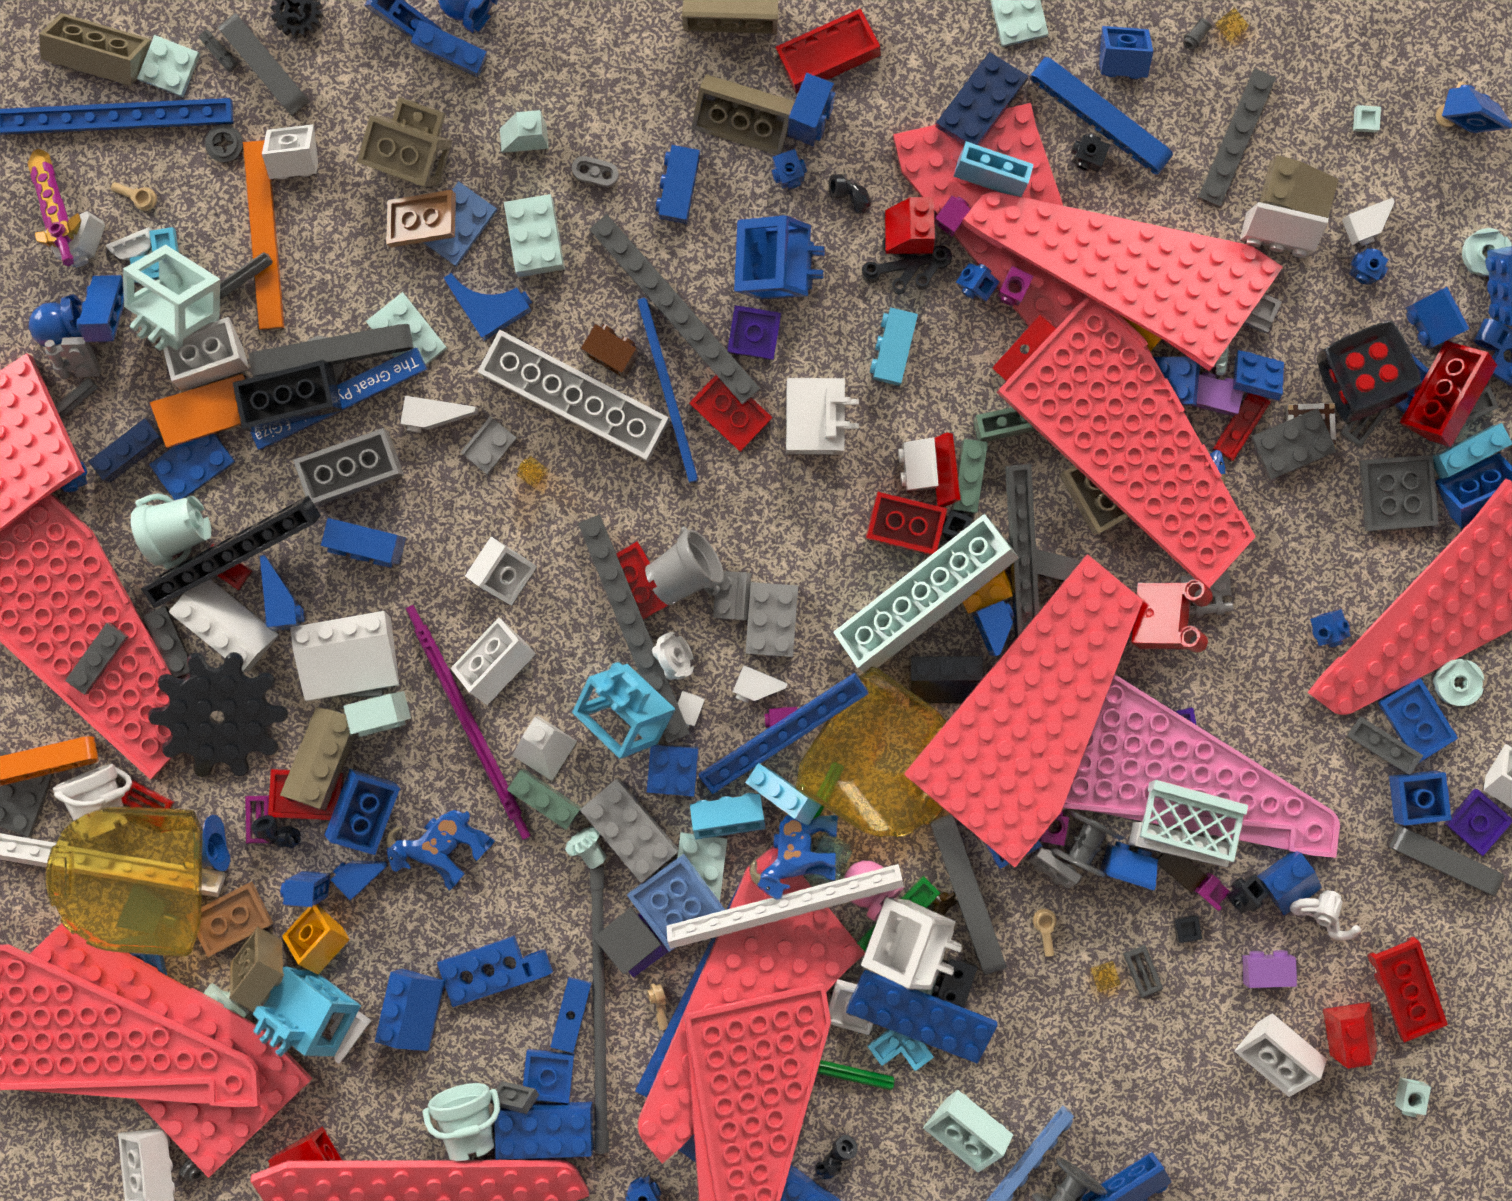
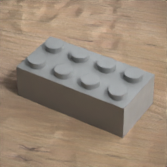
M384 428L293 460L306 496L309 495L315 506L404 476L390 433Z
M619 777L580 809L641 883L678 852L677 846Z

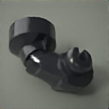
M832 174L830 176L828 187L832 198H843L846 193L850 194L854 205L853 210L859 214L865 213L866 208L872 205L866 188L858 185L856 182L854 184L851 183L843 174Z
M270 815L256 819L251 826L257 838L264 839L267 843L269 842V844H274L278 847H288L291 849L296 847L301 841V834L297 828L285 826L277 830L278 825L274 817Z
M842 1135L837 1138L823 1162L819 1161L816 1163V1173L821 1175L824 1180L831 1179L842 1170L841 1161H848L857 1154L858 1147L856 1141L848 1135Z

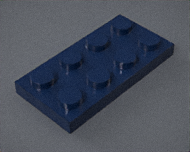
M989 52L937 120L935 127L963 145L965 142H969L979 146L1028 81V75Z

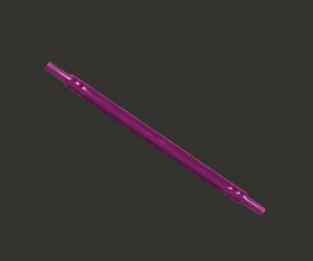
M414 604L405 608L415 627L414 633L509 819L513 820L522 840L530 837L531 834L521 817L522 811L513 794L507 791L509 786L427 625L423 624Z

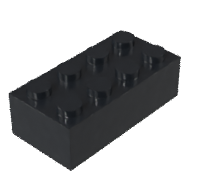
M325 360L233 382L242 429L252 433L342 411L333 365Z

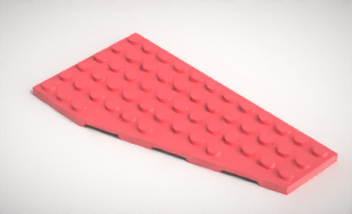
M1087 296L1006 381L997 393L1193 578L1203 582L1209 589L1256 536L1242 511L1238 510L1221 479L1222 475L1205 445H1202L1175 391L1168 379H1165L1149 351L1145 338L1118 313Z
M51 493L0 532V642L151 780L172 759L166 757L162 752L163 744L171 737L170 729L163 725H154L148 720V713L152 708L164 707L169 702L168 695L157 685L158 678L163 674H172L93 531ZM110 622L129 637L89 693L84 695L65 680L105 624Z
M1088 554L904 772L907 778L1014 868L1062 811L1143 602L1139 596Z
M69 920L63 921L30 953L41 960L233 1048L254 1060L259 1069L261 1103L256 1107L211 1106L210 1104L135 1099L208 1178L313 1079L287 1051L281 1057L275 1053L280 1048V1043L273 1048L270 1046L272 1038L266 1044L259 1040L265 1034L266 1028L259 1035H256L254 1029L257 1024L225 1008L222 1003L194 988L190 989L166 976L154 966L132 956L130 953H124L93 936V933Z

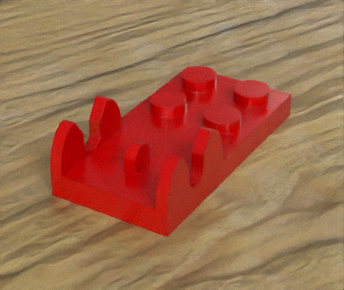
M1412 936L1407 938L1405 943L1377 954L1374 952L1367 954L1370 963L1377 971L1374 974L1375 979L1384 991L1399 1037L1404 1043L1448 1025L1419 940Z

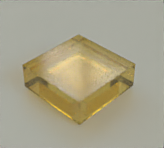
M1235 7L1215 23L1229 42L1249 27Z
M1113 961L1090 968L1098 992L1121 985Z

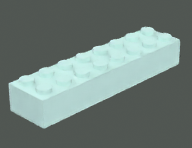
M983 514L835 630L834 634L857 668L869 675L1019 559V557L995 525Z

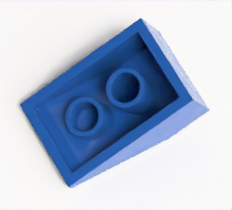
M260 555L267 628L272 631H280L300 626L301 622H305L304 609L301 608V605L299 606L271 561L265 555Z

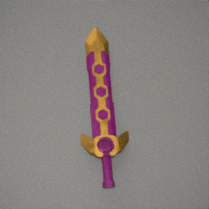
M35 149L27 164L36 189L47 232L35 233L36 240L48 247H52V245L59 247L62 264L69 267L74 264V259L68 243L74 239V234L77 235L82 222L81 217L77 213L70 219L68 218L56 181V174L50 154L41 149Z

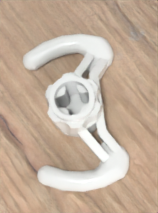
M1325 890L1320 894L1319 899H1299L1290 905V911L1298 916L1309 915L1314 917L1318 924L1327 927L1328 935L1335 940H1350L1357 937L1361 932V928L1358 925H1354L1349 931H1340L1338 917L1343 901L1341 900V895L1334 891Z

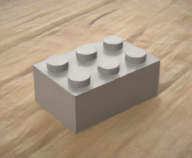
M751 582L745 653L793 657L798 586Z

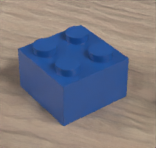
M667 744L651 746L647 793L695 796L699 747Z
M1434 770L1411 773V775L1399 774L1389 776L1394 823L1405 826L1452 820L1446 772Z

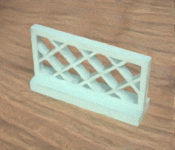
M1159 780L1149 782L1147 791L1149 796L1139 837L1234 862L1243 817L1247 814L1248 805ZM1155 797L1163 799L1168 807L1159 814L1153 807ZM1180 804L1186 805L1191 815L1183 820L1179 818L1174 809ZM1170 811L1177 823L1167 829L1160 816ZM1202 811H1208L1214 819L1213 822L1205 827L1197 816ZM1193 817L1200 830L1190 835L1183 823ZM1226 817L1236 819L1234 829L1228 833L1220 822ZM1155 819L1163 830L1158 835L1147 833L1149 823ZM1217 824L1223 836L1213 841L1206 829ZM1177 826H1180L1186 836L1180 842L1175 841L1169 833L1170 830ZM1201 832L1209 842L1203 848L1197 847L1192 837ZM1226 839L1230 845L1229 855L1220 853L1215 844Z

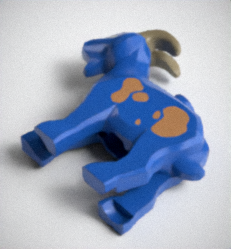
M452 810L441 815L437 820L433 817L424 827L427 831L418 840H396V835L402 830V827L393 828L387 834L386 848L393 871L398 872L402 868L411 869V866L406 861L407 857H410L434 868L443 877L445 886L450 891L465 873L449 859L448 855L459 843H464L472 848L473 857L477 861L494 844L495 840L481 830H476L469 826L467 823L470 819L468 811L462 813Z
M789 814L786 815L780 823L779 834H774V848H778L777 859L761 874L757 873V861L754 860L749 869L752 881L763 892L776 900L781 899L783 891L790 888V885L780 883L781 879L812 874L821 875L827 880L835 881L836 853L811 852V837L819 831L826 832L831 837H837L838 815L818 816L812 819L809 825L794 819Z

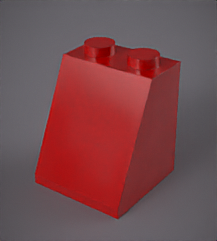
M1370 1002L1323 1009L1330 1056L1347 1069L1372 1065L1378 1047Z
M321 1126L274 1154L268 1162L269 1168L287 1161L343 1160L325 1129Z

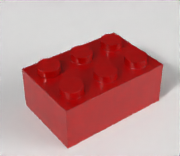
M877 492L865 539L932 555L938 549L947 508Z

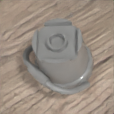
M685 526L681 527L677 543L655 561L647 565L645 570L648 582L654 580L657 586L653 589L654 593L667 605L674 604L703 588L711 596H716L720 591L718 585L724 578L722 564L712 546L697 531L687 530Z

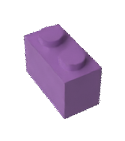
M1202 372L1201 375L1199 374L1197 405L1191 406L1230 416L1238 414L1244 391L1233 389L1234 379L1225 378L1223 381L1215 379L1216 375Z
M1275 950L1272 955H1264L1263 951H1250L1249 955L1242 956L1243 984L1248 988L1297 986L1296 958L1288 954V951Z

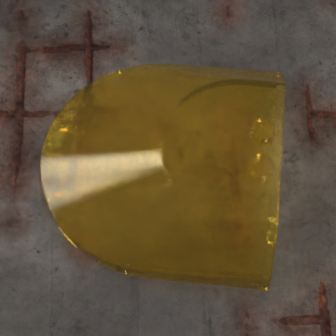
M870 667L859 676L869 694L826 721L799 765L796 789L853 827L867 834L878 837H900L913 833L914 829L923 824H929L943 810L941 805L907 778L904 772L947 721L935 708L880 669Z
M107 807L89 812L70 823L60 833L61 836L56 845L51 848L45 876L51 906H56L57 911L62 917L60 921L65 928L72 934L76 933L87 940L86 944L105 951L169 956H188L192 953L201 924L203 829L195 811Z

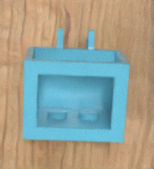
M616 662L611 665L609 670L588 678L572 713L621 759L658 744L675 708L628 664L622 665ZM595 687V692L601 697L588 701L592 693V690ZM611 707L631 726L622 746L589 715ZM637 734L643 738L634 742Z
M283 967L284 977L281 983L272 988L266 1003L263 1006H257L253 1013L259 1020L254 1033L259 1035L263 1029L267 1028L265 1034L259 1040L266 1044L272 1038L270 1046L273 1048L283 1041L280 1048L275 1051L280 1057L291 1046L304 1056H335L361 1005L320 974L303 968ZM345 1013L331 1041H329L322 1033L332 1014Z

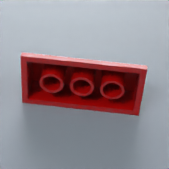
M1445 341L1422 381L1421 389L1414 395L1399 423L1429 441L1452 447L1496 369V362L1486 351Z

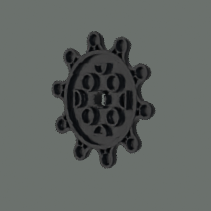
M237 652L229 653L223 665L215 668L208 665L202 654L192 653L187 658V665L189 667V675L187 677L178 679L170 674H163L158 678L157 685L168 695L169 702L164 707L152 708L148 713V720L154 725L166 726L171 731L170 739L162 746V752L166 757L173 758L180 753L191 754L195 759L194 773L199 777L208 776L214 764L219 762L229 765L234 775L244 776L249 771L247 755L250 752L258 751L267 756L274 755L277 752L278 743L268 735L267 728L272 723L284 722L288 718V710L281 705H271L266 700V692L275 684L274 676L271 673L263 672L254 678L247 677L242 671L243 657ZM220 711L224 714L225 718L218 722L212 718L211 713Z

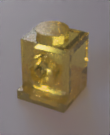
M529 456L528 459L525 458L520 463L516 475L533 488H536L549 469Z

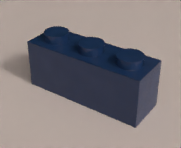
M144 418L88 462L102 480L113 482L164 443L159 427L153 420Z

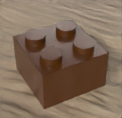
M595 324L581 346L582 352L585 356L625 379L639 356L637 346H635L636 343L625 336L622 339L618 338L614 333L615 331L605 324H602L601 327Z

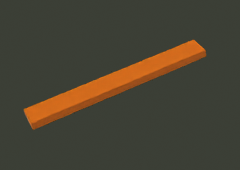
M265 140L243 142L253 259L265 252L269 254L273 261L270 266L255 275L260 330L284 328L272 179H269L262 156Z

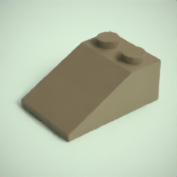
M1277 155L1269 163L1259 202L1329 218L1339 179L1301 161Z

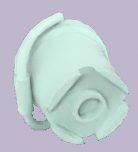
M157 493L143 497L135 502L137 507L132 511L130 521L132 533L143 556L155 566L163 565L165 569H170L182 563L188 558L193 546L211 537L210 520L208 517H202L200 511L205 509L194 496L174 501L167 495ZM157 499L167 502L156 506L145 504ZM183 552L179 558L171 561L174 555Z
M481 1083L455 1086L435 1095L429 1101L428 1108L423 1109L424 1122L428 1132L436 1138L443 1139L450 1160H469L468 1154L476 1152L477 1157L494 1147L492 1124L500 1113V1102L496 1089L490 1090L486 1084ZM493 1099L494 1111L490 1117L489 1104L490 1100ZM431 1116L436 1120L440 1132L433 1128L430 1120Z

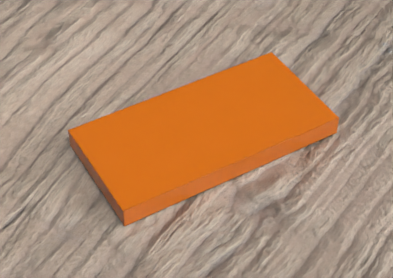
M243 374L150 402L166 449L240 426L241 421L233 382L245 380Z

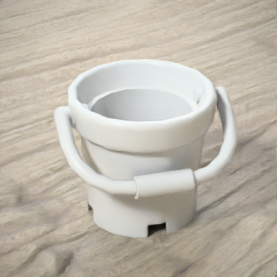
M113 764L90 770L66 780L53 788L54 796L64 802L83 839L88 835L93 837L115 828V823L121 821L123 824L129 820L121 797L130 790L132 780L127 773L118 769ZM117 775L126 781L125 786L122 788L117 787L115 780Z

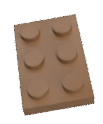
M453 190L387 200L386 244L389 247H397L454 238L456 193Z
M252 881L187 914L207 957L250 936L257 927L264 929L273 924Z

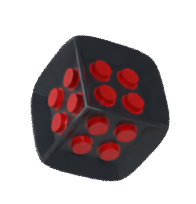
M1392 320L1377 323L1348 335L1322 349L1316 358L1325 387L1332 402L1335 403L1337 412L1345 423L1353 422L1387 409L1409 396L1415 395L1422 387L1420 374L1400 330Z

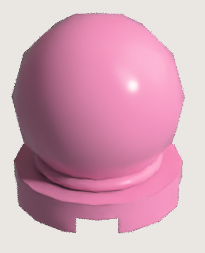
M862 860L849 867L844 878L882 869L883 866L873 861ZM904 887L851 902L858 907L868 908L869 911L866 916L876 921L880 915L885 898H897Z

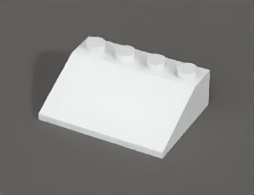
M385 611L290 627L293 653L306 702L399 685L392 623L390 616Z

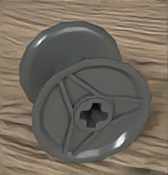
M1070 810V814L1084 822V825L1078 837L1074 836L1073 839L1076 841L1069 854L1057 848H1052L1050 851L1080 868L1105 878L1104 872L1091 865L1097 851L1100 852L1101 848L1099 847L1106 834L1119 840H1123L1125 837L1090 818L1088 819Z
M1058 1156L1056 1157V1162L1067 1173L1066 1178L1062 1184H1057L1056 1188L1058 1190L1052 1199L1038 1192L1032 1194V1197L1035 1201H1083L1082 1197L1088 1189L1101 1196L1106 1195L1108 1192L1089 1174Z

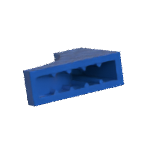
M452 273L444 277V280L484 341L532 311L529 307L532 301L525 291L520 293L517 287L501 294H481L463 286Z

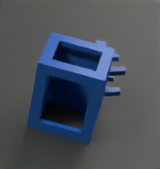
M787 215L737 220L734 291L756 299L808 296V290L812 289L813 280L824 279L823 270L811 269L812 257L825 255L824 246H814V242L810 241L811 225Z

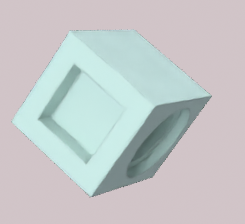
M1400 1077L1395 1106L1402 1110V1114L1407 1116L1426 1115L1431 1087L1422 1081ZM1416 1094L1415 1100L1412 1103H1408L1410 1095Z

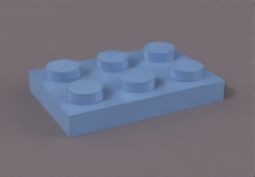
M459 181L452 189L456 193L455 237L422 242L456 267L497 212V208Z

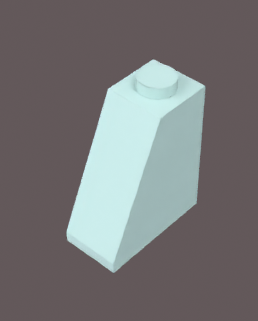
M540 110L516 112L500 128L502 153L549 149L547 125Z

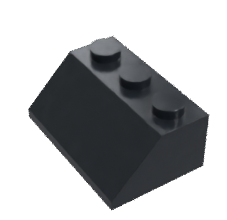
M909 656V704L963 703L983 679V656Z

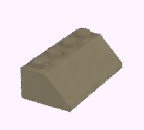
M683 0L684 31L777 34L778 0Z
M64 13L58 15L39 33L42 60L130 86L137 80L151 43L149 38Z
M706 74L699 88L691 129L779 155L782 153L787 137L788 117L795 101Z
M320 707L315 708L280 796L326 811L357 734H350L346 715Z

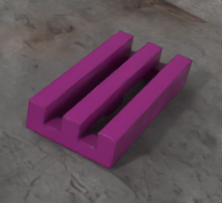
M269 795L245 796L246 844L267 843L264 839L252 838V801H256V819L262 817L261 801H264V816L268 815Z

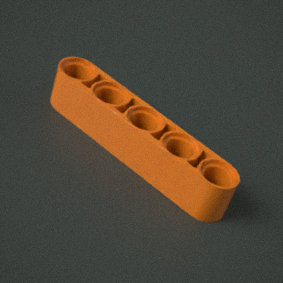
M85 736L0 756V786L98 762L95 737Z

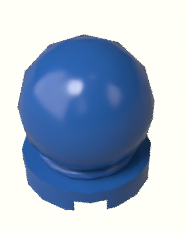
M437 0L441 10L448 17L463 21L464 28L471 33L474 32V29L479 32L491 17L487 13L491 9L492 4L497 5L498 0Z
M72 294L63 297L60 304L49 302L35 308L29 317L28 325L34 341L40 346L45 347V342L48 340H53L55 345H61L62 338L83 337L82 333L77 329V319L80 318L82 312L79 306L82 305V301Z

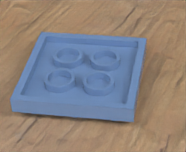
M684 854L627 894L669 952L674 948L670 949L667 941L668 925L725 910Z

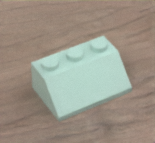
M959 1090L944 1100L923 1127V1129L978 1173L1004 1156L1013 1137V1134L1002 1124L998 1123L985 1110L977 1106Z

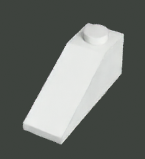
M405 396L401 424L407 426V431L421 433V429L429 430L477 415L479 409L473 406Z

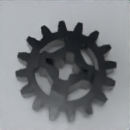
M274 0L277 4L270 6V9L275 13L271 15V18L274 22H277L275 24L279 30L283 29L282 32L286 36L291 33L295 39H297L299 33L304 38L307 37V31L314 34L313 26H321L317 19L324 17L323 13L319 11L323 6L318 0ZM292 6H294L296 9L300 11L299 13L302 15V17H300L298 14L294 12Z

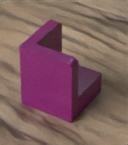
M1208 872L1206 874L1207 877L1195 889V892L1214 909L1220 911L1222 907L1219 904L1226 897L1229 890L1220 883L1221 881Z

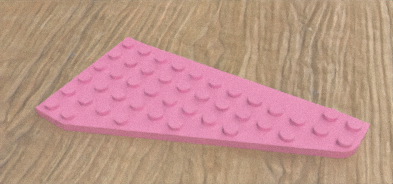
M1114 674L1063 808L1087 810L1143 821L1149 792H1147L1149 782L1159 780L1248 805L1247 814L1243 817L1239 836L1240 841L1286 849L1293 852L1299 851L1313 856L1336 858L1340 822L1337 815L1330 808ZM1154 798L1153 807L1158 814L1168 808L1163 799ZM1180 804L1174 808L1181 820L1191 815L1186 805ZM1170 811L1160 816L1165 826L1171 827L1177 823ZM1202 811L1197 814L1204 827L1214 821L1208 811ZM1193 817L1183 823L1189 831L1196 832L1200 830ZM1226 817L1220 821L1227 833L1234 829L1236 819ZM1156 819L1150 822L1154 824H1159ZM1217 824L1206 829L1210 835L1223 836Z

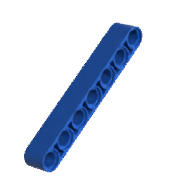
M1044 57L1030 75L1033 83H1039L1041 89L1053 98L1056 96L1058 102L1071 112L1073 110L1077 112L1076 115L1090 126L1094 125L1096 131L1108 140L1112 139L1113 143L1125 153H1131L1133 159L1146 169L1148 167L1152 169L1150 172L1158 175L1172 158L1173 152L1166 145L1051 58Z

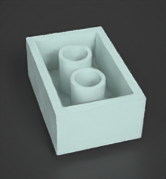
M551 194L504 202L515 272L518 277L564 270L565 266L554 200Z
M404 691L344 706L350 734L358 732L359 737L406 725L405 720L411 719Z

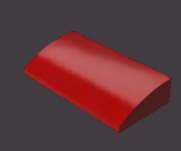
M861 8L775 47L795 94L799 92L806 73L828 80L881 56L880 44Z

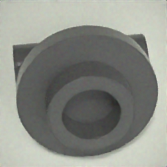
M189 1157L178 1172L187 1182L196 1181L204 1174Z

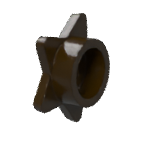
M947 892L938 895L933 901L935 906L933 912L945 915L949 908L957 904V900L954 899L956 896L955 892H952L950 895Z

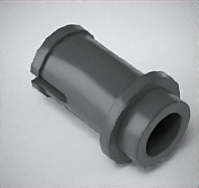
M1203 18L1199 19L1190 33L1184 35L1183 44L1190 50L1199 48L1201 40L1212 28L1210 22Z

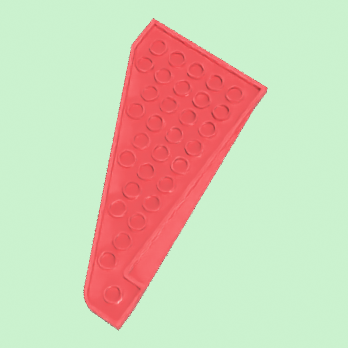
M1505 479L1474 519L1341 658L1338 657L1322 673L1307 692L1336 714H1351L1442 667L1445 663L1455 660L1512 630L1511 480Z
M564 1160L287 1161L251 1176V1183L263 1201H577L589 1196V1190L576 1166Z

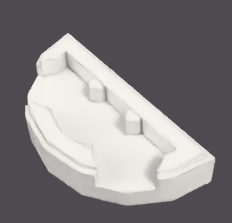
M148 227L109 243L106 247L110 253L122 260L130 261L131 257L144 256L151 247L149 233L151 228Z

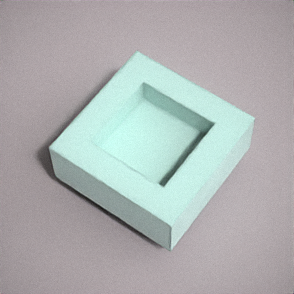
M1357 105L1354 109L1353 131L1377 133L1380 130L1381 107Z

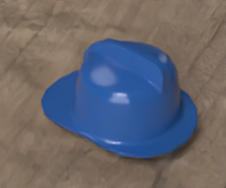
M210 815L204 822L203 834L197 838L194 845L195 856L202 868L213 867L218 871H225L230 865V854L226 846L224 824L217 815Z

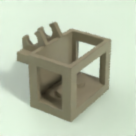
M399 97L393 119L385 116L370 115L357 163L423 187L439 186L453 141L440 136L446 113ZM442 150L436 174L430 176L437 151Z

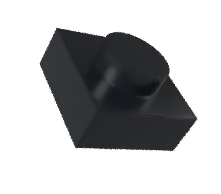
M1198 915L1173 918L1178 943L1202 939Z

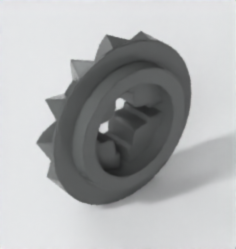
M219 125L211 129L207 134L205 148L209 156L217 162L229 163V161L237 160V156L243 152L242 146L244 141L234 127ZM224 137L228 142H232L231 145L227 146L226 152L222 147L217 146L223 143Z

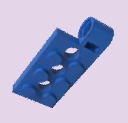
M1484 319L1473 342L1486 350L1495 351L1492 358L1496 362L1497 367L1492 376L1512 387V358L1509 362L1504 359L1505 350H1509L1512 354V329L1496 320Z
M515 935L437 962L442 979L445 980L444 985L452 1007L540 979L553 973L546 950L542 949L522 957ZM511 956L516 960L515 968H509L505 964L506 957ZM485 964H491L494 967V975L490 976L484 972ZM463 971H469L472 974L473 981L471 983L463 980Z

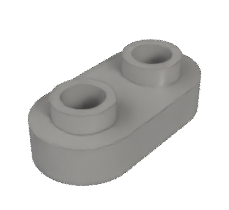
M580 156L572 164V172L575 178L582 182L609 188L614 186L619 179L616 166L610 162ZM583 166H587L589 168L588 172L585 174L580 172V169ZM609 172L611 173V178L604 179L603 174Z

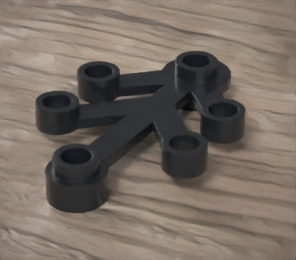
M884 238L882 241V248L886 252ZM939 245L933 248V253H927L922 256L895 254L902 258V260L883 264L867 262L862 267V278L868 283H874L879 280L881 274L906 269L902 276L895 279L892 283L893 292L900 295L906 291L907 284L919 267L929 264L925 272L918 274L915 280L916 287L920 290H925L929 287L930 280L938 269L947 267L951 263L952 252L946 246ZM941 253L944 257L938 258L936 255ZM868 268H874L875 271H874V272H868L867 269H868ZM921 279H925L927 282L925 284H920L918 281ZM897 284H902L904 287L898 289L895 286Z

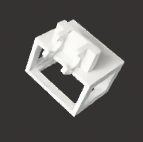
M787 378L786 454H843L845 429H859V423L845 421V405H859V399L845 397V378Z
M886 897L861 966L908 989L931 990L939 971L953 975L954 967L942 962L946 947L958 952L962 950V944L951 940L956 922L909 900Z

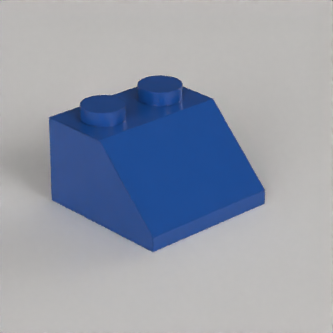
M1102 26L1099 59L1101 74L1108 77L1148 78L1153 57L1149 29Z
M1461 85L1459 88L1449 89L1442 117L1471 133L1511 129V121L1500 105L1491 100L1489 95L1479 93L1471 85Z
M1448 287L1406 307L1407 319L1412 325H1415L1419 332L1417 334L1418 340L1427 349L1469 329Z
M1004 600L972 612L987 651L992 656L1001 654L1013 624L1011 619L1014 616L1009 603L1005 604Z
M1116 841L1115 845L1108 843L1100 870L1110 877L1155 890L1158 860L1151 857L1152 852L1138 848V851L1135 852L1129 850L1130 845Z
M1299 851L1289 852L1257 876L1270 891L1268 895L1284 916L1290 912V905L1294 901L1309 898L1322 889L1316 872Z

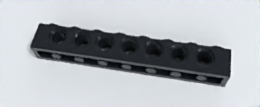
M308 495L150 579L141 590L153 608H156L315 524L321 514Z

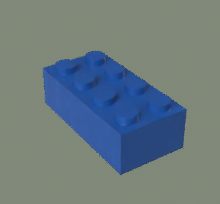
M592 1102L534 1103L527 1114L500 1108V1113L495 1121L496 1159L591 1157L594 1150Z

